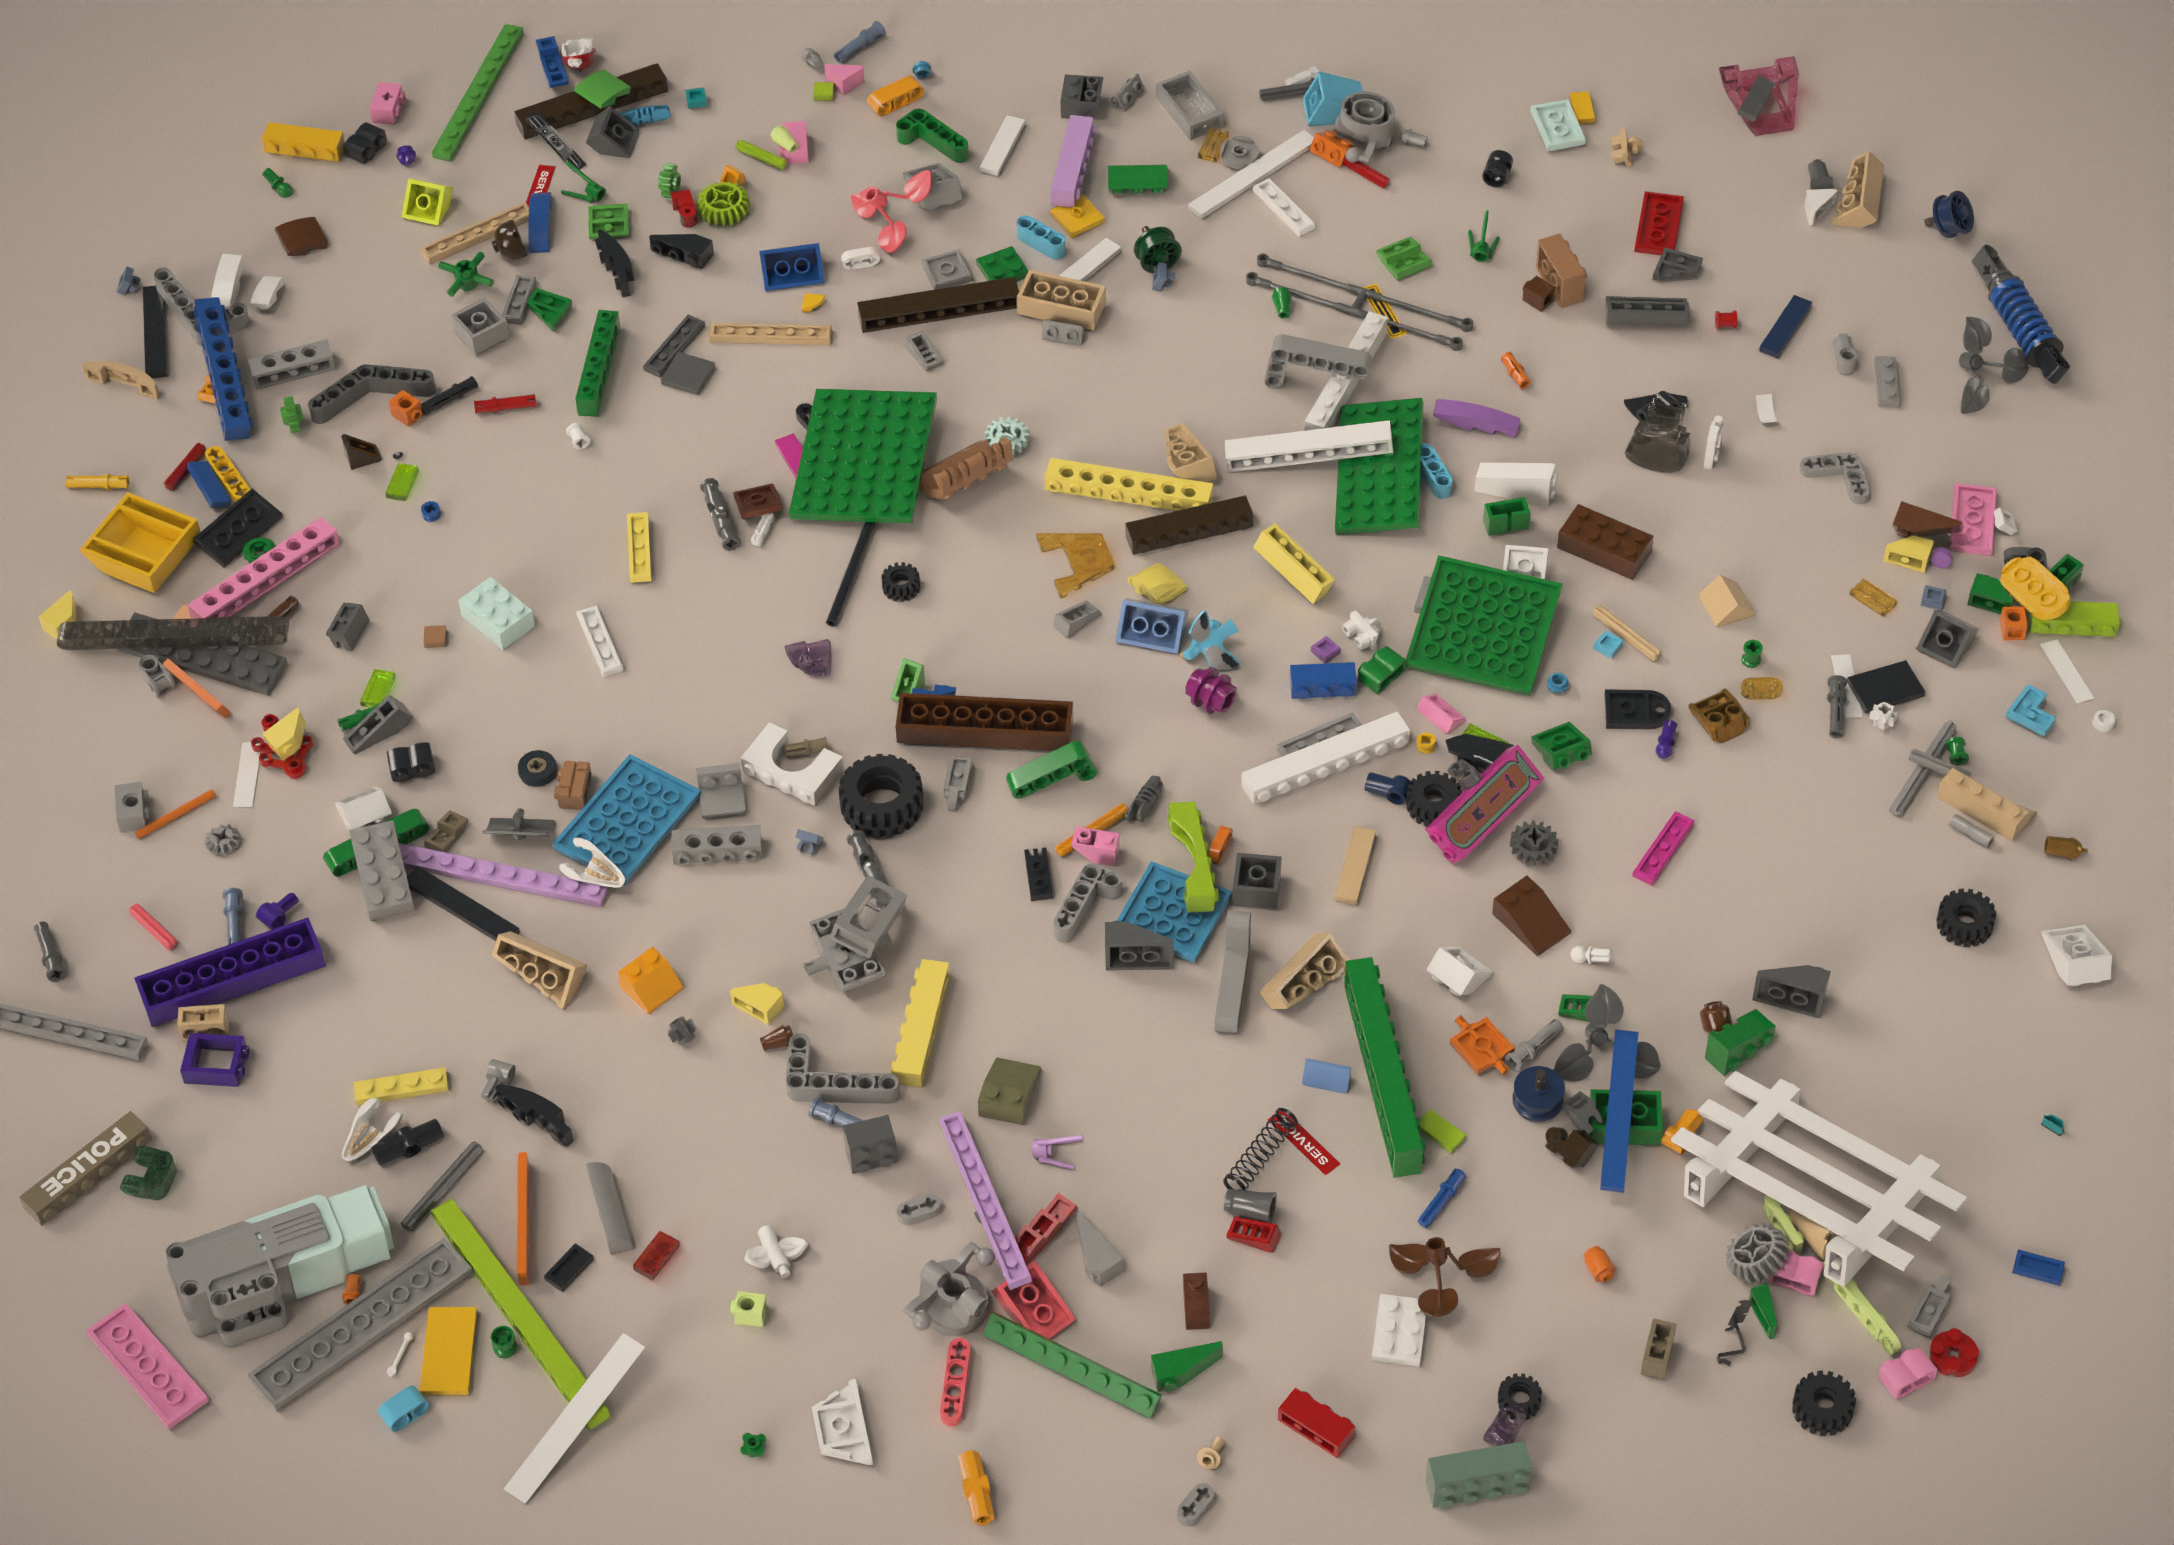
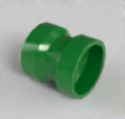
M498 1326L491 1332L490 1338L495 1355L500 1358L513 1356L517 1351L514 1331L508 1326Z

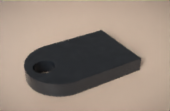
M1605 689L1606 729H1657L1662 727L1664 721L1670 718L1671 704L1668 698L1660 692L1654 690ZM1661 707L1665 709V711L1657 712L1655 708Z

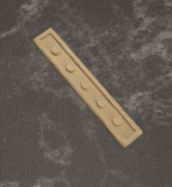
M526 202L425 245L420 248V252L429 265L494 237L496 228L504 222L513 219L516 227L528 222L529 206Z
M711 323L709 340L710 343L830 345L832 327L831 325Z

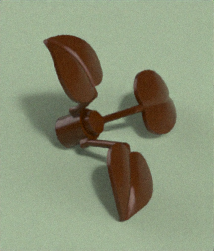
M1434 1237L1426 1242V1246L1422 1244H1390L1389 1254L1395 1269L1404 1274L1419 1272L1422 1265H1428L1429 1261L1435 1265L1438 1290L1429 1289L1424 1291L1418 1298V1306L1423 1313L1431 1317H1442L1455 1310L1459 1299L1454 1289L1447 1288L1442 1290L1440 1266L1445 1264L1448 1256L1459 1270L1466 1269L1468 1276L1480 1278L1494 1272L1501 1255V1249L1484 1248L1471 1250L1462 1254L1457 1260L1451 1253L1450 1247L1445 1246V1241L1440 1237Z

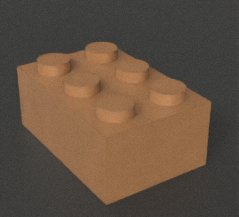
M1560 233L1539 239L1536 269L1543 280L1555 287L1554 298L1560 308L1583 302L1587 273L1585 268L1579 264L1576 254H1573L1570 250L1568 241L1564 240Z

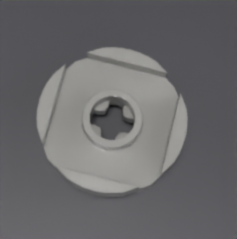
M1235 136L1233 140L1228 141L1227 139L1220 147L1222 165L1234 169H1244L1259 159V147L1249 137Z

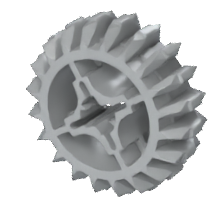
M1762 1223L1760 1226L1754 1224L1751 1229L1746 1227L1743 1233L1738 1232V1237L1731 1239L1732 1244L1727 1246L1728 1252L1725 1254L1727 1266L1737 1279H1740L1743 1283L1749 1282L1753 1284L1757 1281L1761 1284L1763 1279L1770 1280L1771 1275H1778L1777 1270L1783 1269V1263L1789 1261L1788 1254L1790 1251L1788 1240L1782 1231L1772 1224L1766 1225Z

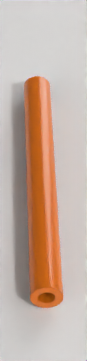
M211 789L135 831L137 838L145 837L215 798L214 791Z

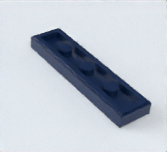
M1793 295L1760 345L1759 351L1778 358L1811 309L1812 301Z

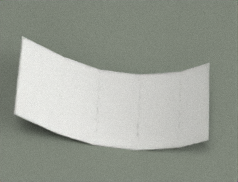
M1772 394L1755 395L1760 421L1762 423L1778 422L1774 413Z

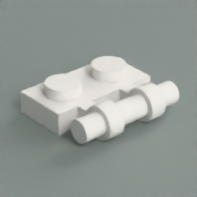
M1715 416L1710 426L1703 467L1706 469H1712L1713 461H1718L1720 449L1717 448L1720 447L1722 441L1720 433L1724 427L1721 416Z

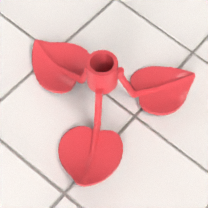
M925 170L908 180L904 187L906 195L890 193L886 190L881 192L876 187H870L850 196L852 205L859 216L870 218L878 209L890 223V226H886L881 230L878 237L879 246L887 253L897 250L904 242L907 233L906 226L902 221L894 224L893 220L882 209L887 205V196L902 199L910 198L914 203L924 200L931 189L930 170Z

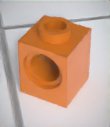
M404 390L389 401L391 416L407 426L419 420L423 415L420 400Z
M2003 607L1999 620L2002 639L2024 640L2028 627L2024 607Z

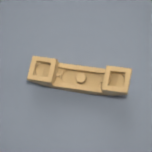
M108 361L86 362L82 365L86 380L105 384L107 379L138 387L140 395L159 399L160 397L156 382L137 368Z

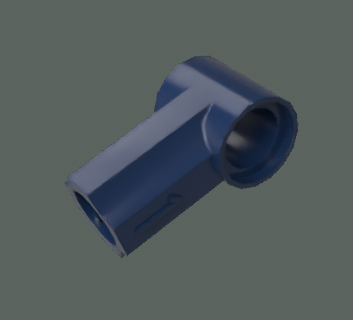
M1370 772L1366 779L1364 791L1386 796L1391 803L1401 805L1406 800L1407 788L1409 784L1411 785V781L1401 775L1390 778Z

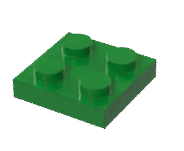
M1013 246L976 258L977 266L987 281L1015 277L1016 281L1025 279L1028 273V269Z

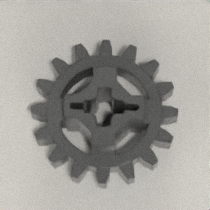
M1532 820L1531 825L1523 822V827L1517 825L1515 832L1512 831L1511 853L1517 854V860L1524 858L1525 864L1529 861H1532L1533 865H1536L1537 861L1545 864L1546 858L1552 860L1553 854L1557 853L1559 839L1556 838V831L1551 832V826L1543 827L1544 822H1541L1539 825H1536L1534 820Z

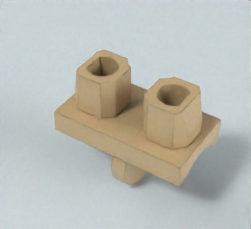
M1626 128L1620 129V135L1611 137V144L1613 150H1615L1612 151L1614 163L1625 162L1627 167L1633 166L1632 153L1637 154L1643 149V141L1636 136H1633L1631 139L1628 138Z

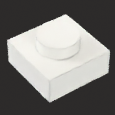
M2000 507L1994 511L1996 527L2009 535L2016 533L2017 527L2013 515Z

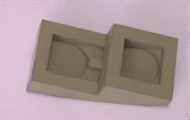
M449 810L437 822V829L424 840V847L430 850L446 852L468 823V818Z

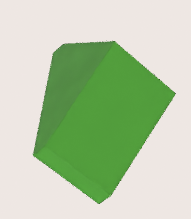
M903 658L891 699L899 702L900 693H912V688L922 689L924 687L925 674L923 664Z

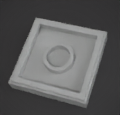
M959 249L921 260L922 267L934 290L972 281V275Z

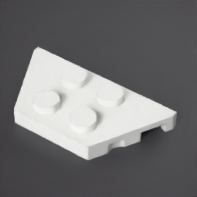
M852 1379L844 1389L839 1392L836 1390L826 1400L820 1401L812 1407L821 1455L873 1465L856 1379Z

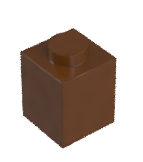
M1537 275L1524 284L1522 300L1540 312L1554 301L1555 287Z

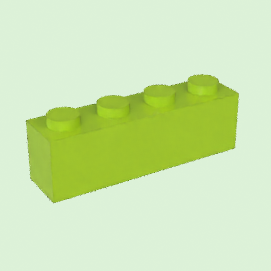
M2071 601L2066 612L2052 620H2040L2028 612L2029 633L2116 637L2120 624L2118 603Z

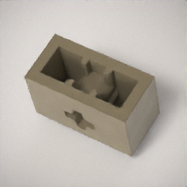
M1653 1318L1643 1357L1641 1374L1665 1379L1677 1324Z

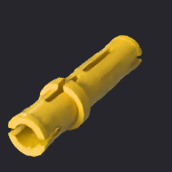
M66 475L65 479L66 488H105V490H111V488H129L127 484H130L128 475Z

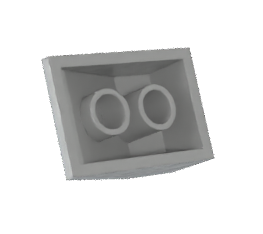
M940 163L903 172V177L908 182L918 173L930 170V192L924 200L918 202L926 210H936L938 206L954 205L956 201L962 200L959 177Z

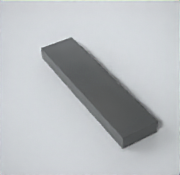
M688 314L643 365L644 371L661 378L678 352L683 353L703 330L705 321Z

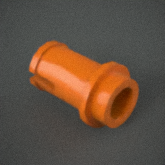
M349 1274L347 1276L346 1289L342 1294L343 1302L346 1305L361 1296L359 1293L362 1277H359L358 1274Z

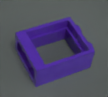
M189 1033L180 1069L184 1084L238 1087L240 1078H244L245 1059L249 1058L250 1053L249 1045H246L244 1036ZM202 1049L234 1051L230 1069L198 1067Z

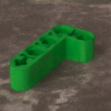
M914 109L896 122L897 141L900 144L907 145L921 138L956 163H964L968 160V141L927 111Z
M1074 741L1012 770L1006 775V781L1012 796L1020 799L1074 773L1081 781L1091 780L1096 776L1097 770L1085 745L1081 741Z

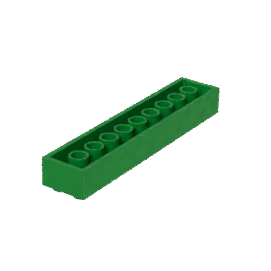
M1372 957L1345 961L1344 989L1393 1178L1421 1174L1422 1164H1425L1424 1152L1426 1151V1143L1424 1137L1420 1138L1419 1135L1421 1125L1419 1118L1414 1116V1112H1416L1414 1099H1410L1408 1094L1411 1092L1409 1080L1404 1079L1405 1064L1403 1060H1399L1400 1045L1398 1040L1394 1041L1395 1026L1393 1021L1389 1022L1390 1008L1388 1002L1384 1003V985L1379 984V966L1374 965Z

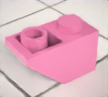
M1076 827L1071 846L1093 863L1116 866L1120 850V836L1116 832Z

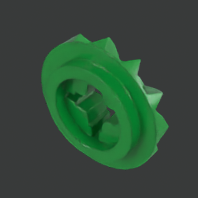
M259 537L252 539L243 548L244 559L250 564L261 555L275 548L276 545L268 538ZM262 550L264 551L263 554H262V553H259L258 555L256 554L257 551H258V552H261Z

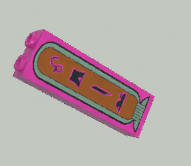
M1519 745L1506 749L1481 774L1482 778L1475 786L1465 789L1425 829L1431 841L1437 844L1444 857L1451 863L1463 860L1545 779Z

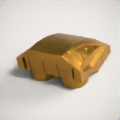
M1726 688L1722 689V692L1699 702L1688 704L1692 715L1698 719L1713 741L1719 743L1729 741L1740 736L1750 725V718L1746 715L1738 700Z

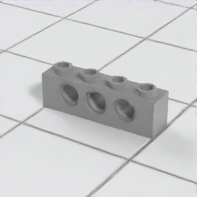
M327 339L248 359L256 390L335 370L333 356Z
M749 825L672 830L673 863L686 865L690 863L762 859L761 826Z

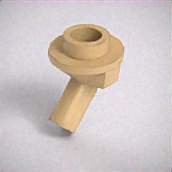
M1217 1436L1210 1447L1204 1446L1199 1450L1197 1461L1203 1468L1213 1470L1220 1465L1222 1457L1218 1452L1225 1443V1440Z

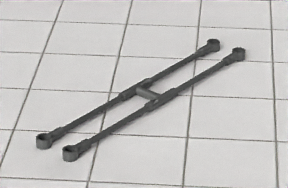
M1265 253L1257 256V265L1259 267L1269 266L1279 270L1284 269L1358 294L1353 305L1349 306L1288 288L1289 292L1293 295L1334 307L1338 311L1365 319L1368 311L1362 310L1360 307L1367 297L1445 320L1449 324L1461 327L1464 332L1473 330V320L1470 318L1460 319L1451 315L1446 316L1382 296V294L1369 289L1341 283L1284 265L1280 261L1270 259ZM1255 272L1246 274V283L1249 286L1260 285L1274 289L1284 287L1272 283L1270 280L1258 277V274ZM1391 320L1387 322V325L1448 345L1454 351H1460L1463 347V340L1460 337L1450 338L1440 334L1435 335Z

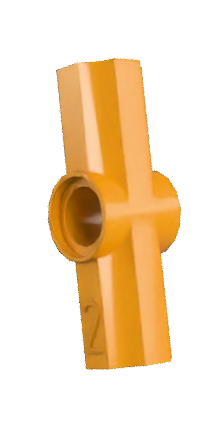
M973 1450L965 1451L962 1455L958 1456L963 1476L962 1484L966 1501H969L974 1524L980 1526L987 1525L994 1520L988 1478L986 1474L984 1475L979 1452Z

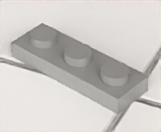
M1875 356L1874 366L1878 407L1899 408L1900 398L1896 357Z

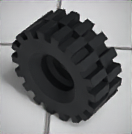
M1426 771L1425 776L1421 773L1418 774L1417 780L1413 778L1411 785H1408L1407 812H1410L1412 819L1416 817L1418 824L1424 822V826L1428 827L1462 793L1459 782L1456 783V779L1453 776L1449 779L1448 773L1444 772L1443 775H1439L1440 771H1435V774ZM1436 794L1441 796L1443 799L1440 801H1431L1428 800L1426 796Z
M1964 888L1959 889L1958 893L1953 890L1949 896L1946 894L1940 903L1936 919L1937 929H1940L1941 936L1947 935L1946 940L1948 942L1954 940V945L1957 946L1960 943H1964V947H1969L1970 943L1975 947L1979 945V941L1982 944L1986 942L1987 938H1990L1996 920L1995 905L1993 903L1989 904L1990 898L1988 896L1983 898L1982 892L1978 891L1975 894L1973 889H1968V892H1964ZM1966 915L1973 918L1975 922L1965 923L1957 917Z
M1823 1370L1817 1371L1816 1376H1814L1813 1372L1809 1373L1807 1379L1803 1377L1800 1383L1797 1384L1792 1402L1793 1414L1796 1413L1795 1420L1797 1422L1802 1421L1801 1427L1804 1430L1809 1427V1433L1815 1434V1431H1820V1436H1825L1826 1432H1829L1830 1436L1836 1434L1837 1429L1841 1433L1844 1431L1845 1425L1849 1426L1853 1418L1856 1398L1854 1397L1855 1391L1850 1389L1851 1384L1848 1380L1844 1383L1842 1382L1843 1376L1838 1374L1837 1378L1833 1377V1372L1828 1371L1827 1375H1823ZM1819 1396L1828 1397L1834 1402V1405L1830 1408L1820 1407L1815 1403V1398Z

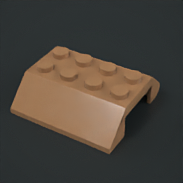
M1006 437L1001 438L998 444L994 443L991 445L992 448H990L987 440L977 441L924 469L920 490L927 498H936L937 500L942 498L948 499L955 495L956 490H965L971 487L973 481H981L988 478L990 472L995 470L998 472L1005 469L1007 463L1013 460L1010 440Z

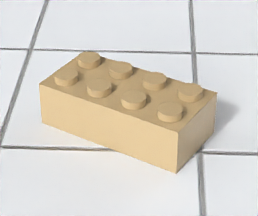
M1029 269L1017 295V314L1047 321L1083 326L1087 330L1094 331L1106 304V286Z

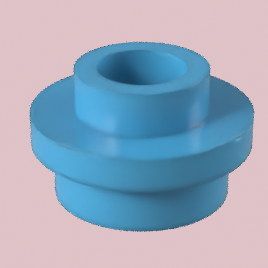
M919 61L912 67V72L917 78H925L930 75L931 65L928 62Z
M1554 673L1547 680L1548 689L1554 693H1563L1568 689L1569 681L1562 673Z

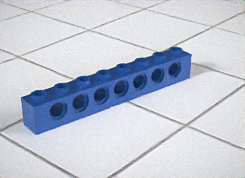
M219 297L195 299L194 315L224 441L249 438L250 430H253L252 418H248L247 415L249 413L248 402L243 399L245 397L244 385H240L239 382L241 381L240 369H236V353H232L233 339L228 336L229 322L224 320L226 316L225 306L221 305Z

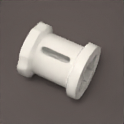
M579 422L573 423L566 429V433L571 437L572 445L575 449L582 450L588 447L590 438L588 435H585L582 424Z

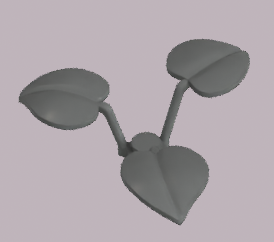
M1966 317L1963 344L1968 352L1962 353L1959 358V365L1965 368L1966 372L1974 376L1968 380L1964 387L1961 400V413L1964 414L1983 409L1989 400V388L1983 385L1984 380L1974 370L1980 369L1983 365L2003 367L2002 378L2012 383L2020 381L2028 371L2026 354L2018 348L2009 349L2005 353L2004 364L1983 361V358L1978 353L1983 351L1982 347L1990 344L1992 332L1990 326L1985 321L1976 317Z
M1600 984L1594 995L1589 999L1585 1008L1586 1018L1590 1022L1585 1029V1035L1588 1038L1586 1040L1587 1050H1585L1582 1044L1575 1043L1562 1051L1554 1066V1071L1562 1079L1580 1081L1589 1076L1594 1065L1592 1058L1588 1056L1591 1053L1592 1044L1600 1046L1606 1042L1614 1047V1042L1608 1038V1033L1604 1028L1607 1027V1023H1618L1623 1016L1624 1008L1622 1001L1611 988ZM1641 1041L1637 1044L1634 1078L1643 1079L1655 1074L1661 1065L1656 1049L1650 1043Z

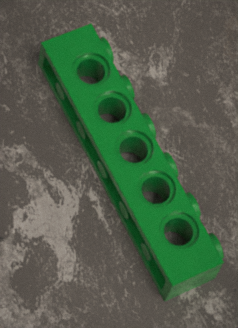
M598 310L575 398L579 416L598 417L621 329L618 311Z

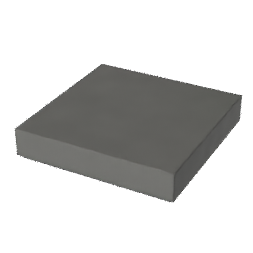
M678 352L661 378V384L699 395L715 369V362Z

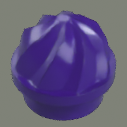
M405 145L397 149L396 157L402 165H410L415 161L416 152L412 146Z

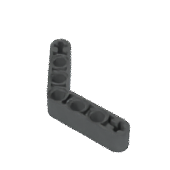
M370 364L361 365L308 402L311 420L316 424H323L369 392L398 394L404 390L412 396L430 397L436 392L434 375L431 371L423 369Z

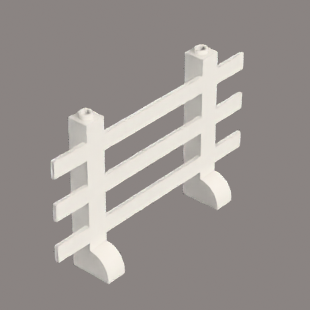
M1734 1071L1725 1081V1085L1757 1102L1756 1106L1744 1118L1710 1099L1698 1109L1699 1114L1730 1130L1731 1132L1718 1146H1715L1681 1127L1671 1138V1142L1698 1156L1685 1166L1684 1197L1704 1208L1729 1179L1734 1176L1839 1235L1826 1245L1824 1276L1843 1287L1846 1286L1872 1255L1877 1256L1903 1272L1914 1261L1915 1256L1889 1243L1886 1239L1899 1225L1928 1241L1935 1237L1941 1230V1226L1912 1211L1925 1195L1956 1212L1967 1200L1966 1196L1939 1182L1940 1165L1934 1160L1920 1154L1910 1166L1799 1106L1800 1089L1783 1079H1780L1771 1089H1768L1741 1073ZM1785 1119H1788L1894 1177L1897 1181L1883 1195L1772 1133ZM1760 1147L1869 1207L1871 1210L1858 1224H1855L1749 1165L1746 1161Z

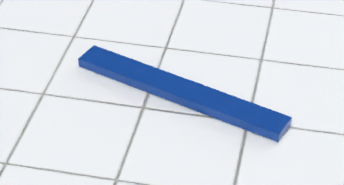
M1615 1029L1600 1190L1624 1193L1639 1033L1635 1031Z

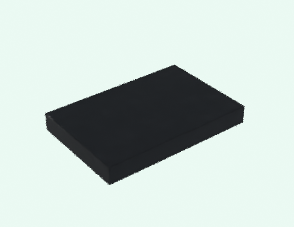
M1906 660L1847 677V683L1865 714L1873 711L1874 704L1878 705L1885 702L1892 706L1925 696V690Z

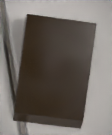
M346 434L341 436L345 455L351 470L380 462L382 459L375 444Z

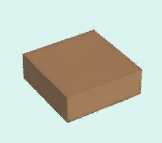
M446 625L424 626V648L446 647Z

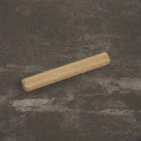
M1598 605L1594 608L1593 615L1652 661H1656L1661 656V651L1603 606Z

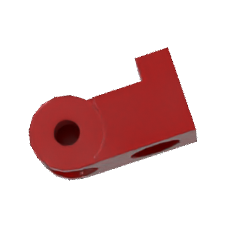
M690 189L670 193L673 210H679L681 225L686 228L694 227L697 224V216Z

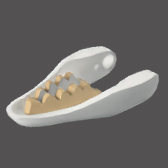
M574 838L573 842L576 847L581 846L583 849L592 852L591 861L584 872L579 873L575 871L574 868H570L568 863H561L559 866L560 870L567 877L574 880L606 887H622L625 877L616 865L588 840Z
M377 1098L367 1100L355 1116L350 1134L342 1151V1158L348 1162H353L371 1151L372 1146L385 1141L399 1126L403 1114L400 1112L395 1113L382 1132L369 1123V1120L380 1105V1100Z

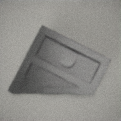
M1664 248L1653 273L1652 280L1697 277L1703 258Z

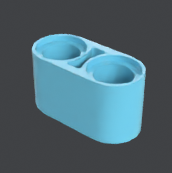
M411 1385L385 1401L379 1407L378 1414L393 1432H396L422 1416L428 1410L430 1404L420 1391Z

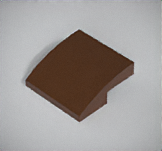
M315 217L300 218L275 227V232L287 256L306 255L308 249L327 248L328 241Z

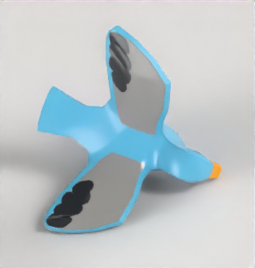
M1202 610L1189 630V634L1193 638L1191 645L1187 650L1181 652L1180 656L1186 660H1191L1199 653H1204L1210 667H1214L1218 671L1232 670L1239 667V661L1222 644L1226 637L1239 632L1232 619H1229L1222 625L1218 620H1210L1208 613Z

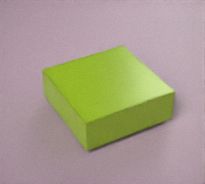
M814 82L813 99L833 101L834 82Z

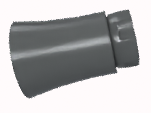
M1229 1189L1225 1195L1224 1211L1232 1212L1233 1215L1272 1223L1276 1210L1277 1194L1276 1192Z

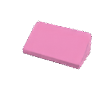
M1437 694L1423 696L1417 707L1421 714L1446 734L1453 731L1466 720L1464 716Z

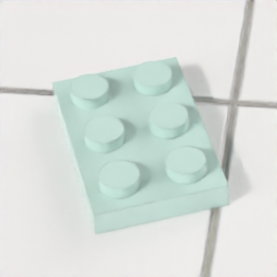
M1568 99L1531 106L1530 112L1547 151L1585 145L1584 134Z

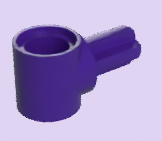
M289 893L278 903L266 902L258 908L256 918L271 930L281 927L286 921V912L296 905L299 899L294 893Z

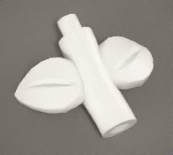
M766 1225L758 1231L762 1246L749 1249L745 1254L744 1260L757 1268H766L771 1264L775 1272L780 1273L782 1278H786L790 1275L788 1269L790 1267L789 1261L798 1258L806 1249L808 1242L797 1237H787L778 1242L773 1226Z

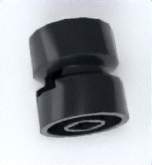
M1495 150L1490 153L1482 174L1484 182L1489 186L1502 187L1506 184L1514 163L1512 156L1508 152Z

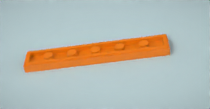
M519 1152L517 1160V1275L521 1286L529 1285L530 1164L527 1152Z

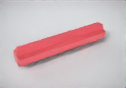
M136 903L130 907V914L168 950H172L177 946L176 938L142 906Z

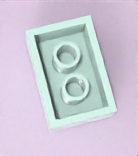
M492 577L486 579L458 600L461 616L502 650L535 627L532 610Z

